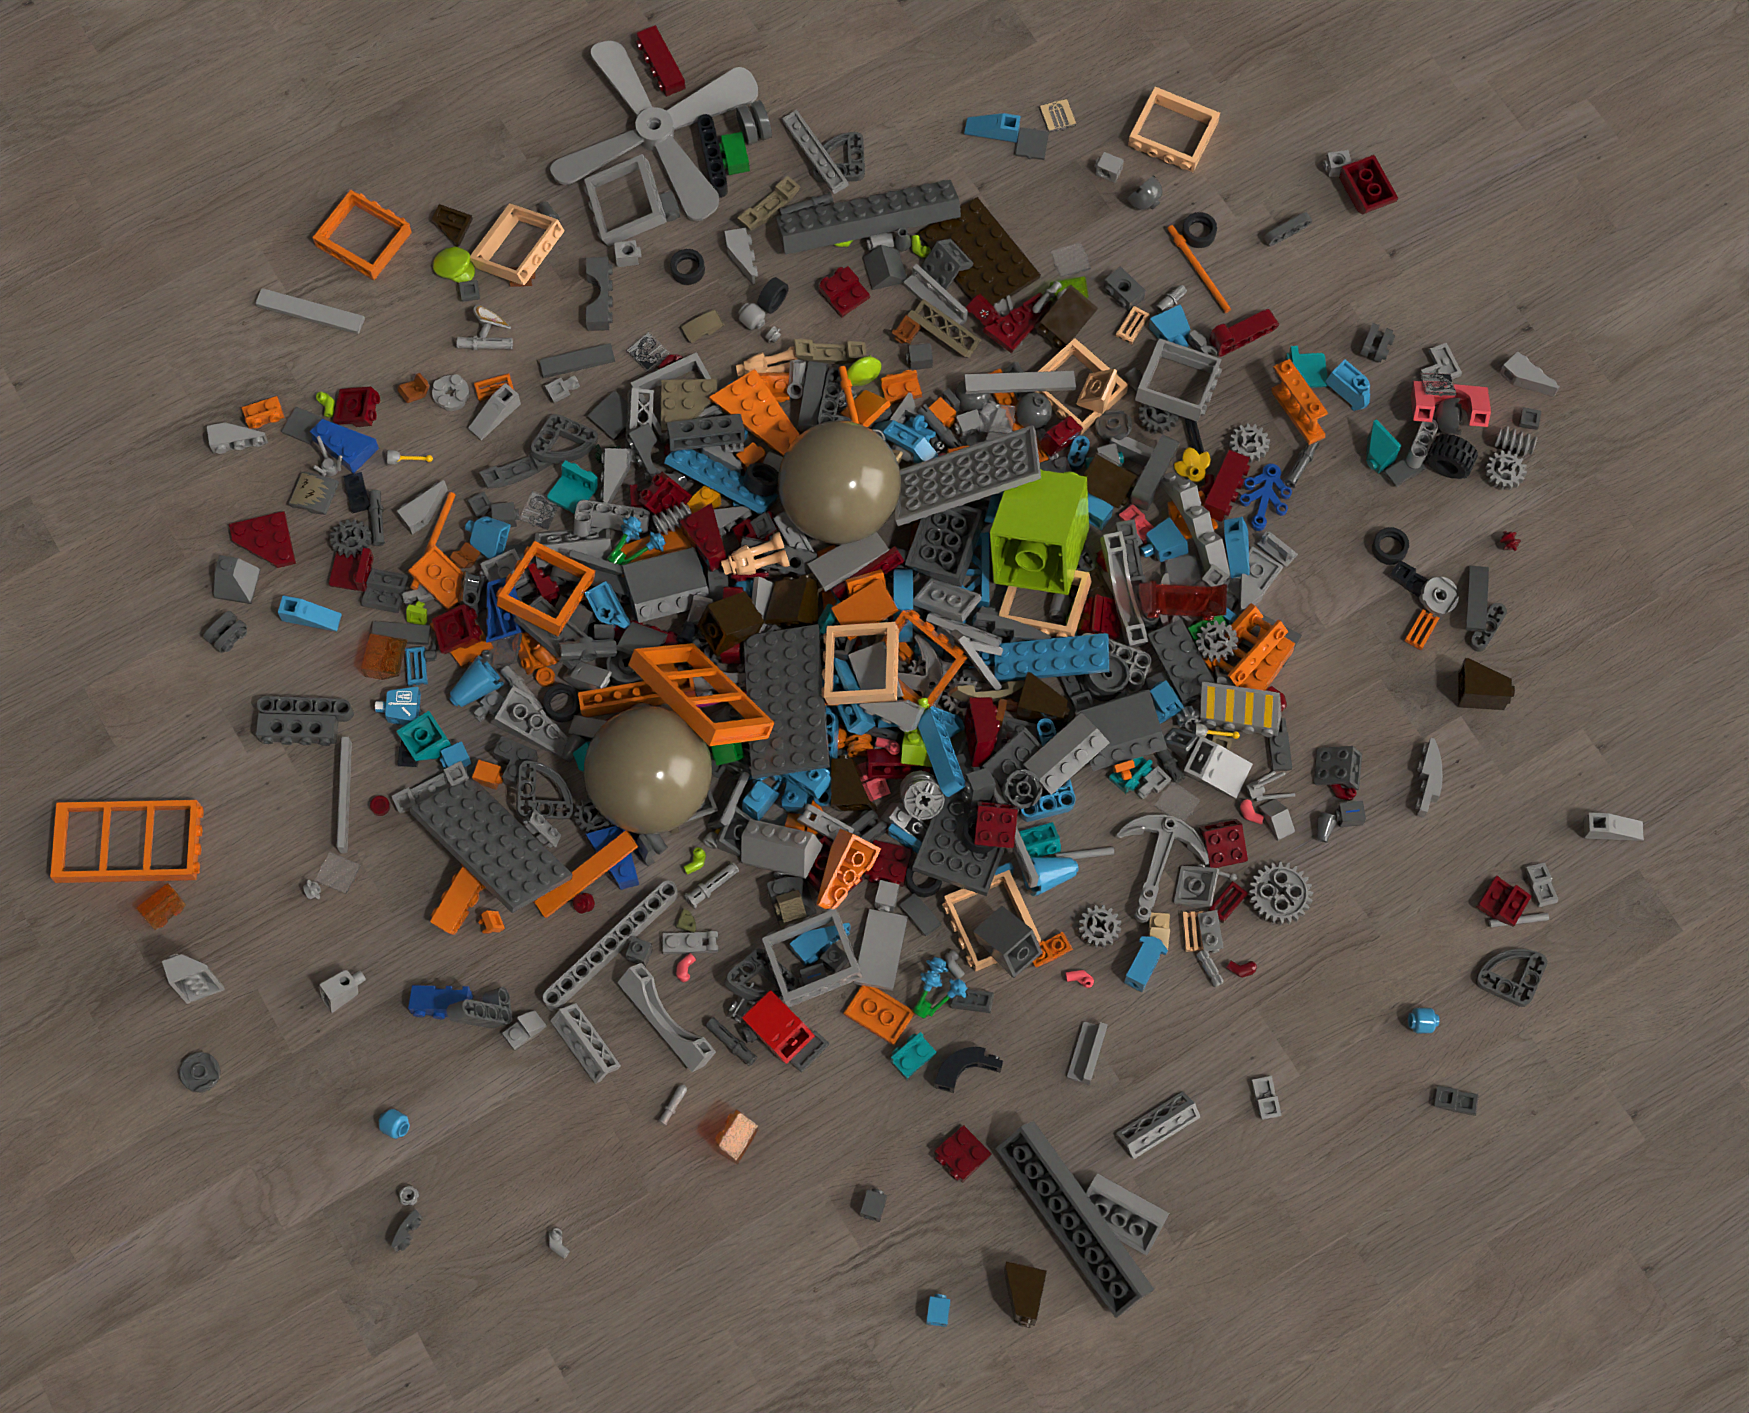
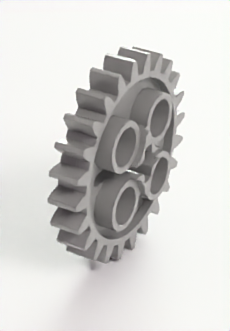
M1272 862L1270 869L1265 865L1263 871H1257L1258 876H1253L1252 880L1255 883H1250L1249 887L1254 890H1250L1248 895L1254 896L1250 899V903H1256L1253 910H1260L1258 916L1266 915L1264 921L1272 918V924L1279 920V924L1282 925L1284 920H1286L1289 925L1291 918L1297 922L1299 919L1298 915L1304 917V911L1309 910L1310 907L1307 904H1311L1313 900L1308 897H1311L1313 892L1308 890L1311 889L1312 884H1306L1309 877L1302 878L1304 871L1297 873V866L1290 869V863L1283 867L1282 862H1279L1278 867H1276ZM1276 878H1284L1285 883L1281 884L1277 882ZM1269 890L1272 895L1265 896L1262 891ZM1290 891H1297L1299 897H1293ZM1278 892H1279V893H1280V892H1284V895L1281 894V895L1279 896L1277 893H1278ZM1281 903L1285 905L1286 909L1280 910L1276 904Z

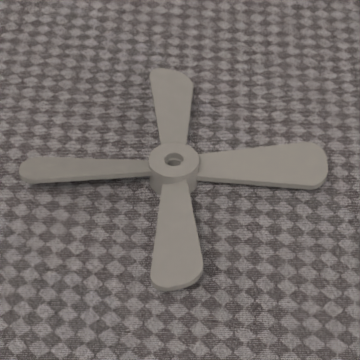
M604 41L595 44L591 48V57L637 116L635 122L636 129L557 159L551 165V175L560 184H572L640 144L647 150L657 151L686 216L692 221L704 220L718 208L719 195L674 140V130L697 123L698 117L702 114L714 117L734 110L736 107L754 102L758 96V85L753 75L745 68H733L665 111L661 108L652 107L625 48L620 43Z

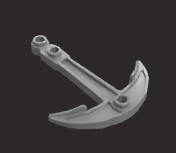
M916 635L914 638L919 645L922 660L926 661V674L921 676L898 672V678L912 690L921 691L922 698H928L934 690L931 689L930 684L935 682L937 686L944 676L943 665L932 645L924 638ZM851 664L850 667H851L852 672H853V674H854V676H855V679L857 680L856 675H855L854 670H853V667H852V664ZM942 693L932 705L933 707H936L937 703L939 702L942 696Z
M1146 815L1129 822L1116 835L1120 839L1130 835H1143L1144 831L1158 834L1147 881L1143 885L1138 907L1135 911L1136 920L1142 923L1150 919L1151 909L1154 907L1159 890L1158 884L1175 839L1188 844L1187 848L1197 855L1204 865H1209L1208 853L1203 840L1194 828L1173 816ZM1171 822L1174 826L1169 827L1167 826V823ZM1150 892L1152 897H1147L1145 893ZM1145 910L1147 914L1142 915L1140 911Z

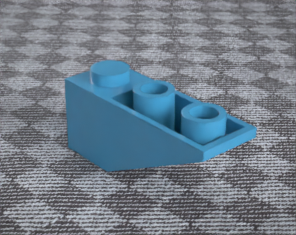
M999 113L968 117L964 134L1017 142L1021 116Z
M1243 517L1224 520V535L1231 578L1241 577L1242 574L1248 576L1250 575L1249 537L1246 523Z
M282 596L278 614L283 622L336 632L342 616L339 612L289 596Z
M844 923L843 926L848 936L851 927L849 923ZM836 925L802 933L789 945L794 955L804 966H807L808 964H814L819 959L820 954L824 951L826 952L833 943L839 939L841 940Z

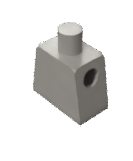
M344 970L319 984L320 998L330 1012L333 1013L358 995V985L366 981V978L360 970L353 975Z

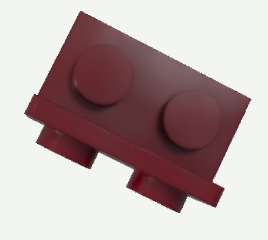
M1103 597L1100 631H1095V634L1107 633L1109 638L1119 639L1121 625L1115 600Z

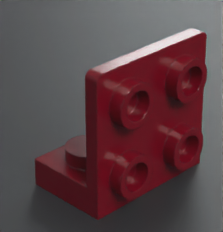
M363 548L362 554H356V558L352 554L346 558L345 553L340 556L337 551L329 586L365 592L367 589L366 582L374 560L371 549Z
M977 802L975 844L1014 848L1018 814L1017 806Z
M1233 819L1199 827L1200 834L1205 838L1210 868H1219L1248 861L1243 825L1239 820Z

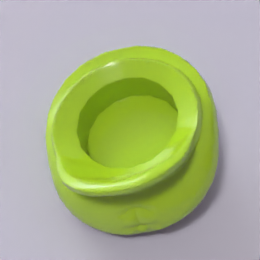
M446 248L438 253L433 261V270L440 277L459 283L471 281L475 275V268L471 262L470 254L462 248Z
M869 355L851 365L847 370L848 379L851 380L852 386H863L875 380L881 371V362Z

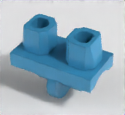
M918 414L915 418L911 417L909 421L902 424L924 436L928 442L936 434L935 431L926 428L928 423L924 422V416Z

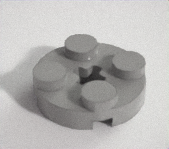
M446 375L433 383L432 396L438 407L444 408L446 411H456L465 405V402L469 399L470 391L466 381L460 375ZM449 390L456 391L453 393V396L446 394Z
M1436 577L1428 580L1423 585L1419 600L1429 612L1440 616L1452 611L1456 607L1459 596L1456 593V585L1450 579ZM1441 592L1443 600L1438 599L1436 593Z

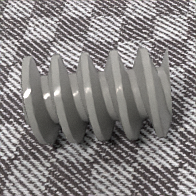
M1506 426L1503 430L1501 427L1495 447L1502 443L1503 450L1509 446V451L1512 452L1516 448L1517 454L1523 451V457H1526L1528 453H1530L1531 457L1537 442V436L1530 440L1529 433L1523 437V431L1516 435V429L1509 432V426Z
M680 502V509L674 505L673 512L667 508L666 515L661 511L659 512L660 518L656 515L652 517L658 533L661 534L663 532L668 535V528L675 532V525L681 529L680 521L691 515L692 512L688 505Z

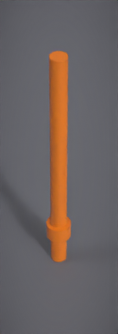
M1170 225L1167 230L1174 238L1173 242L1177 247L1181 248L1223 311L1228 313L1231 310L1230 306L1187 246L1183 235H1180L1176 228Z
M841 366L838 368L841 377L840 385L841 389L844 390L850 419L852 422L859 423L851 391L852 383L848 379L846 366Z
M453 492L448 493L423 556L437 543L456 496ZM413 579L410 588L417 590L420 583Z

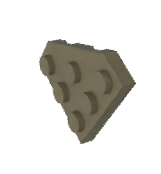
M717 379L661 380V433H667V422L696 419L704 412V409L710 403H713L708 398L717 392Z

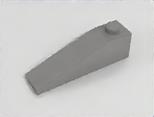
M512 686L490 722L502 730L560 758L568 739L561 729L546 716L543 709L537 706L533 698L515 686Z

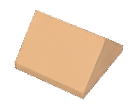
M1110 369L1089 373L1076 404L1103 414L1116 385L1117 370Z

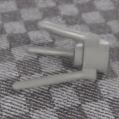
M317 436L325 460L322 462V469L316 465L313 468L320 472L322 476H334L338 471H341L342 455H339L336 464L335 460L328 457L321 437Z
M1272 771L1246 785L1250 799L1256 798L1257 802L1267 799L1295 797L1296 794L1262 795L1265 793L1263 785L1284 776L1285 772L1276 774L1275 771Z

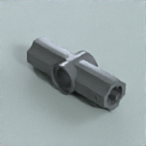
M583 637L575 642H559L556 653L557 658L560 660L580 659L582 662H591L600 657H615L617 645L613 639L593 640L591 637Z

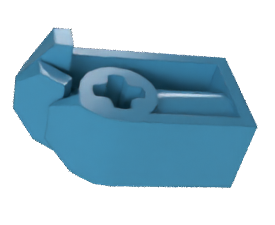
M1344 360L1329 375L1325 383L1352 405L1351 409L1353 411L1364 409L1370 403L1369 380L1347 360Z
M1088 493L1089 524L1102 531L1112 517L1113 506Z
M605 581L585 592L599 621L605 625H614V628L615 626L623 629L628 628L630 620L626 616L611 584ZM607 611L610 612V613L608 614V615H609L608 618H606V616H607L606 612H607Z
M1154 936L1140 938L1139 942L1143 945L1125 978V984L1140 992L1144 990L1160 959V955H1166L1168 952L1162 940Z

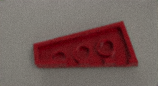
M1038 293L1024 302L1019 308L1013 309L1008 315L999 318L992 325L985 327L983 332L1012 354L1034 329V324L1051 300L1048 301L1040 313H1034L1032 310L1033 306L1043 296L1042 293Z

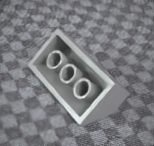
M591 527L590 534L585 537L575 535L573 529L535 533L536 542L562 555H566L570 550H575L608 561L606 558L612 552L611 530L606 528ZM536 557L537 568L548 569L553 567V564Z
M1081 712L1023 765L1038 776L1039 783L1052 795L1110 742Z
M750 819L742 833L741 862L746 865L806 879L823 845L814 833Z
M182 954L170 955L167 957V960L162 961L169 984L187 1004L225 990L223 984L210 968L201 962Z
M1097 1173L1086 1193L1117 1238L1147 1256L1170 1213Z

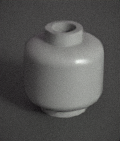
M746 303L738 312L739 320L749 330L760 329L766 322L764 320L766 313L755 303Z

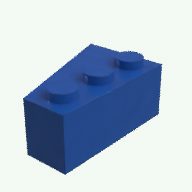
M324 419L310 431L312 439L317 445H319L317 436L321 437L326 452L334 459L338 460L339 455H342L341 464L353 474L379 449L375 438Z
M507 577L487 583L488 619L486 625H488L486 643L526 632L514 621L516 615L497 606L498 597H496V594L500 587L504 588L506 585ZM514 586L509 596L519 600Z
M614 826L587 833L586 837L597 853L625 830ZM631 853L608 870L620 890L639 885Z
M412 985L408 1009L415 1017L423 1018L425 1015H430L435 1019L443 1020L445 1017H448L447 1007L450 1004L466 999L473 1000L474 996L469 986H463L462 990H453L452 986L440 989L436 988V986Z

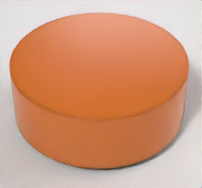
M549 667L540 668L536 672L537 683L542 687L551 686L555 682L554 671Z

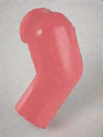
M877 737L876 747L885 748L891 755H896L900 752L901 747L895 740Z
M691 953L677 964L676 976L681 982H687L690 979L688 967L696 961Z
M1084 970L1065 972L1067 982L1078 981L1086 988H1091L1094 984L1092 976Z

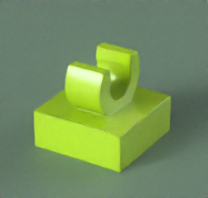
M418 601L416 606L408 605L406 609L407 622L426 625L427 609L424 608L425 603Z

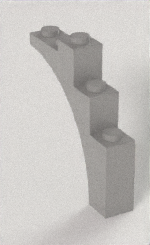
M1175 472L1164 475L1159 486L1169 495L1186 522L1198 549L1205 574L1214 564L1228 574V578H1230L1231 575L1223 540L1214 532L1210 512L1201 505L1197 485L1190 479L1183 480Z

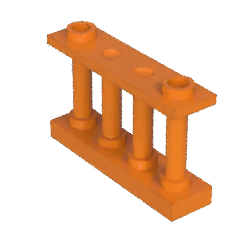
M1288 359L1273 366V369L1282 381L1281 384L1272 387L1271 392L1308 445L1325 438L1326 433L1317 421L1319 418L1328 415V412L1295 365Z
M1251 603L1231 626L1232 630H1235L1237 633L1235 637H1238L1239 640L1235 644L1238 645L1245 639L1254 644V647L1248 653L1239 648L1237 650L1232 649L1234 655L1242 659L1235 667L1225 662L1223 657L1220 662L1216 658L1210 662L1209 656L1205 659L1202 656V659L1207 668L1212 672L1215 671V666H1219L1227 671L1229 679L1236 687H1239L1279 641L1283 639L1288 630L1279 619L1274 625L1263 620L1261 612ZM1256 625L1267 631L1261 639L1249 633ZM1225 633V637L1230 640L1228 634Z

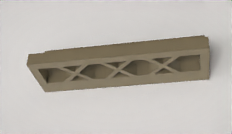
M922 299L915 311L911 310L907 315L964 357L970 358L981 342L979 337L925 299ZM924 305L930 308L931 316L924 317L920 314ZM942 316L945 320V326H936L935 317ZM956 326L959 328L960 336L952 337L950 336L949 328ZM971 337L975 340L970 349L964 345L963 338Z

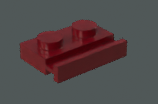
M1097 594L1095 597L1086 599L1077 626L1078 636H1082L1085 633L1095 634V631H1100L1103 596Z

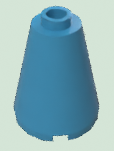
M481 656L474 659L450 692L451 697L449 699L456 707L458 705L463 707L497 690L504 684L503 682L499 683L500 676L487 661L485 663L480 661L482 659Z
M1030 857L1039 876L1037 886L1030 888L1023 872L1022 876L1026 889H1031L1033 892L1030 895L1038 896L1075 877L1079 868L1077 862L1071 857Z

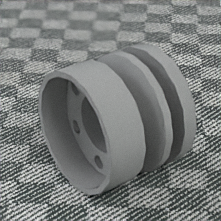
M915 771L907 775L901 782L899 789L900 798L911 816L916 819L925 820L939 814L943 808L945 798L938 781L932 774L925 771Z

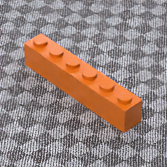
M693 677L671 680L688 698L696 697ZM645 681L578 692L583 717L626 711L638 703H647L652 706L667 704Z

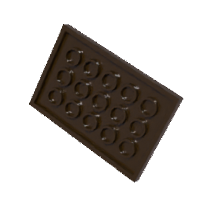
M978 197L960 207L961 217L935 222L919 232L921 240L927 247H930L931 251L937 241L951 239L974 263L970 269L959 271L954 278V281L970 301L981 294L994 307V304L1000 303L1003 298L1005 300L1008 295L1010 297L1041 277V274Z

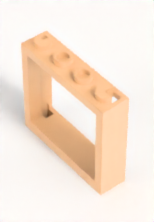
M1155 87L1129 136L1128 146L1136 151L1147 153L1151 157L1164 160L1168 164L1176 165L1183 170L1186 169L1194 172L1219 122L1220 113ZM1154 103L1208 125L1192 157L1138 135Z
M509 203L470 255V258L476 269L525 285L561 237L564 229L558 219ZM518 221L546 230L517 270L489 261Z
M1074 338L1038 372H1053L1072 355L1093 373L1110 370V368ZM1118 375L1114 387L1115 393L1111 395L1105 411L1109 410L1127 393L1128 384ZM1048 391L1037 392L1048 398L1052 410L1055 411L1059 419L1065 420L1071 415L1083 428L1080 432L1081 435L1102 415L1094 411L1082 422Z
M1075 570L1072 585L1079 586L1067 626L1009 615L1017 587L1008 586L999 616L1032 626L1051 637L1075 636L1092 582L1089 572Z
M896 623L827 626V633H824L826 651H823L825 669L822 670V677L825 680V687H822V697L825 698L828 705L897 701L899 629ZM887 634L886 689L833 692L835 637Z
M1010 870L995 875L990 889L1004 884L1020 920L1033 929L1037 941L1040 943L1039 933ZM963 888L944 896L942 906L946 915L950 914L952 919L950 924L953 931H957L959 934L958 942L961 949H965L967 952L966 960L969 967L973 966L976 972L998 962L992 956L978 961L953 904L978 893Z

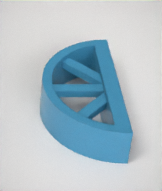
M989 532L981 533L976 545H981V560L974 554L971 559L980 569H968L966 576L979 577L969 587L965 588L963 585L961 587L973 592L981 584V600L976 605L978 608L982 606L989 607Z
M913 569L893 570V601L899 610L893 614V622L896 621L903 610H913ZM908 620L900 631L899 642H913V623Z

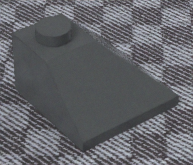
M219 555L215 569L214 598L252 604L261 571L260 568L239 558Z
M784 877L767 883V891L778 924L782 918L781 914L777 915L774 904L777 903L776 896L799 890L807 917L816 914L805 878Z

